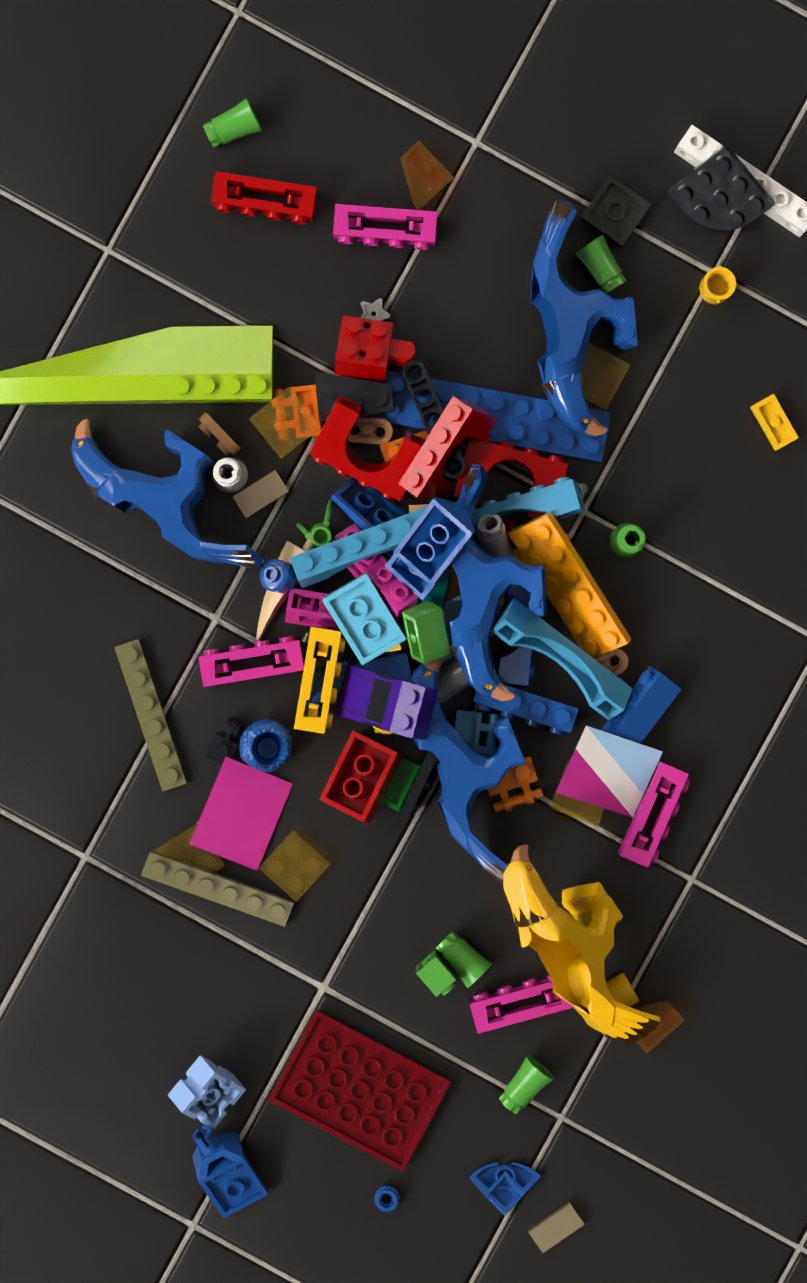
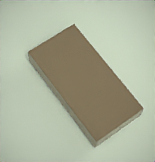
M276 470L233 496V499L247 519L289 491Z
M569 1201L530 1228L528 1233L542 1253H544L585 1224Z

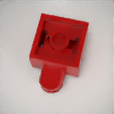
M343 315L334 375L385 382L388 364L405 367L408 362L414 360L415 347L412 342L392 339L393 323Z

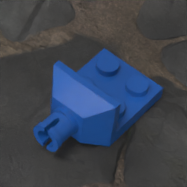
M208 1125L202 1126L206 1134L205 1136L199 1128L195 1130L192 1138L198 1145L192 1157L197 1179L223 1219L268 1195L267 1188L244 1155L237 1132L214 1135Z

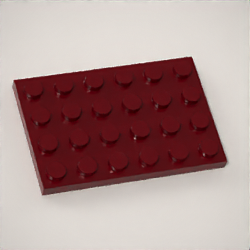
M316 1009L268 1100L403 1172L448 1089L451 1080Z

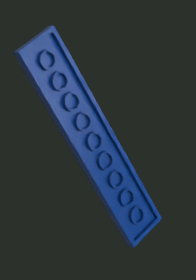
M387 370L385 382L360 379L393 386L396 408L394 413L362 418L385 419L390 424L426 430L403 373ZM409 375L411 380H418L420 376ZM431 379L444 410L451 398L455 396L479 405L498 419L487 435L492 443L500 444V441L514 444L515 447L602 462L607 432L603 435L591 436L571 430L559 419L549 400ZM428 391L421 393L419 401L424 404L430 402L432 393ZM589 408L594 418L608 430L611 412ZM433 415L429 419L431 427L435 426L440 415Z

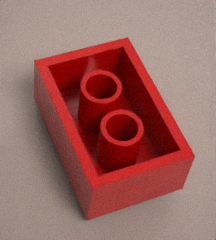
M352 731L319 800L362 822L371 823L404 754L360 732Z

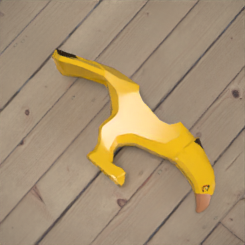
M528 845L518 846L513 853L511 863L507 865L504 871L503 886L515 925L519 930L521 946L523 948L530 946L538 953L551 977L553 992L570 1003L596 1032L606 1038L627 1043L639 1041V1039L647 1037L648 1033L656 1030L660 1023V1017L616 1002L606 985L604 961L614 948L615 926L623 918L612 898L606 893L600 882L563 889L562 904L572 914L571 916L557 906V903L547 891L540 876L530 862Z

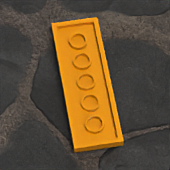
M551 511L512 529L508 533L527 564L534 566L545 564L546 595L584 652L595 658L622 647L631 641V637Z

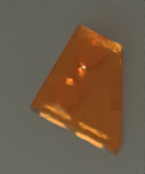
M419 140L400 157L415 210L423 209L454 179Z
M668 1000L634 1008L660 1017V1023L656 1030L648 1033L647 1037L636 1042L647 1054L685 1020Z

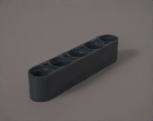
M410 361L403 369V376L429 435L433 429L429 425V419L433 415L441 416L444 409L424 365L419 361ZM420 368L422 376L418 380H411L409 377L411 370ZM431 392L432 399L430 402L424 404L419 401L421 393ZM459 445L452 450L443 467L447 477L456 481L463 479L468 471ZM455 461L460 462L462 465L461 471L457 474L449 473V465Z

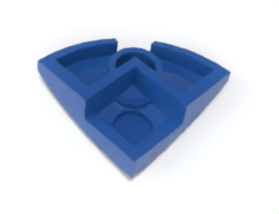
M498 1162L478 1169L469 1178L484 1196L506 1216L541 1176L531 1168L519 1163L512 1162L511 1165H498Z

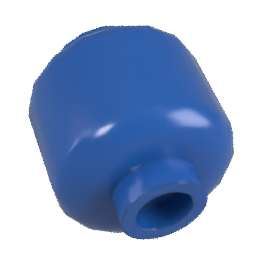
M271 559L264 563L260 570V582L268 591L280 594L287 593L296 585L297 576L290 562Z

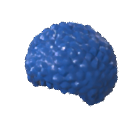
M262 719L252 723L240 738V757L255 770L262 772L275 771L285 764V761L291 755L292 735H290V730L286 729L278 721Z

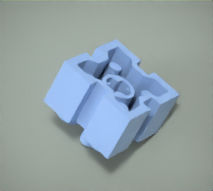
M200 1055L187 1070L186 1075L188 1078L186 1080L180 1079L168 1096L183 1114L193 1119L198 1118L201 1123L215 1129L227 1114L224 1109L229 1103L234 1105L246 1089L231 1071L221 1066L217 1067L212 1061Z

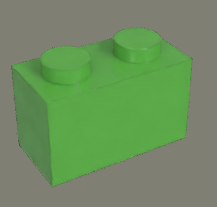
M426 601L402 612L411 658L426 665L451 654L449 647L450 637L446 632L444 623L446 617L440 606Z
M436 950L431 952L416 966V974L436 997L441 993L443 996L455 987V972Z

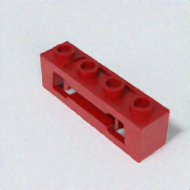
M215 171L211 203L213 207H216L217 211L224 213L239 210L245 216L256 217L258 213L267 215L266 218L281 221L282 217L292 219L293 223L305 225L307 221L313 222L317 187ZM241 187H245V191L280 197H286L288 194V207H284L283 203L242 197V200H238L241 199Z

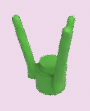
M332 499L328 501L323 523L315 524L311 531L301 523L296 525L305 534V538L311 539L316 546H322L334 541V539H331V529L329 528L333 508Z

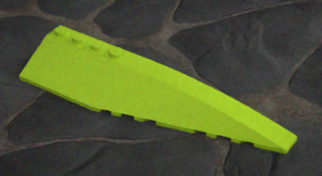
M273 326L168 327L0 371V405L272 402L274 400Z

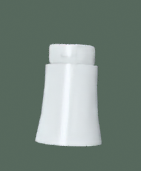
M229 457L223 458L215 464L213 481L220 490L234 493L245 486L248 479V471L242 461ZM227 469L233 470L231 478L224 476V472Z

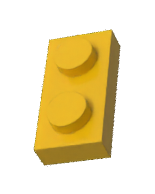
M774 394L750 407L775 451L799 438Z

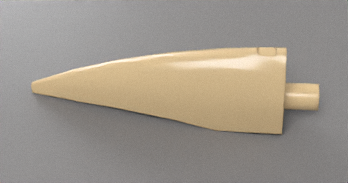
M307 539L303 548L287 541L278 559L291 563L290 557L314 549L315 544H313L311 539ZM266 590L259 616L256 640L260 641L276 612L289 596V592L280 594Z

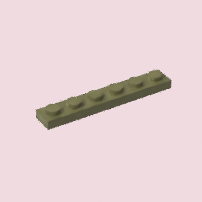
M140 639L114 647L162 792L187 784Z
M150 850L141 872L143 877L284 927L294 904L292 900L152 850Z

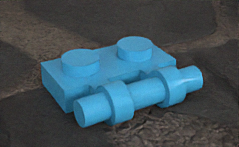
M457 710L455 730L472 751L478 754H485L487 757L494 754L497 749V737L493 732V727L500 715L489 714V723H481V712ZM480 731H487L486 746H479Z

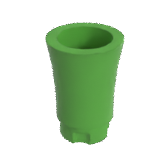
M247 98L223 114L212 118V121L203 124L213 148L221 144L225 145L243 136L262 131Z
M601 235L573 254L606 294L626 281L623 274L620 273L622 270L614 259L604 235Z
M632 523L618 525L610 536L612 550L622 558L637 556L643 550L646 542L644 531ZM629 535L634 538V542L631 545L625 541V537Z
M454 930L436 947L467 988L479 979L493 964L471 947L463 937L460 938Z
M527 1055L513 1079L505 1087V1092L499 1097V1100L507 1109L515 1114H519L546 1085L554 1080V1076L539 1061Z

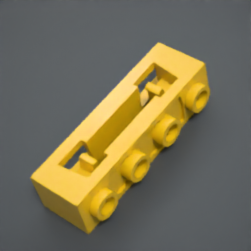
M311 627L294 729L325 734L326 728L331 729L333 714L329 713L330 703L335 704L338 688H333L334 678L340 677L342 663L337 662L339 652L344 653L346 638L341 637L342 632L316 627ZM316 641L320 642L317 656L327 657L329 645L333 646L330 661L327 660L320 701L323 702L321 717H317L319 704L309 703L308 716H304L306 700H310L317 661V658H314Z

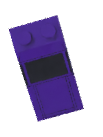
M347 664L334 714L409 738L426 740L439 690Z

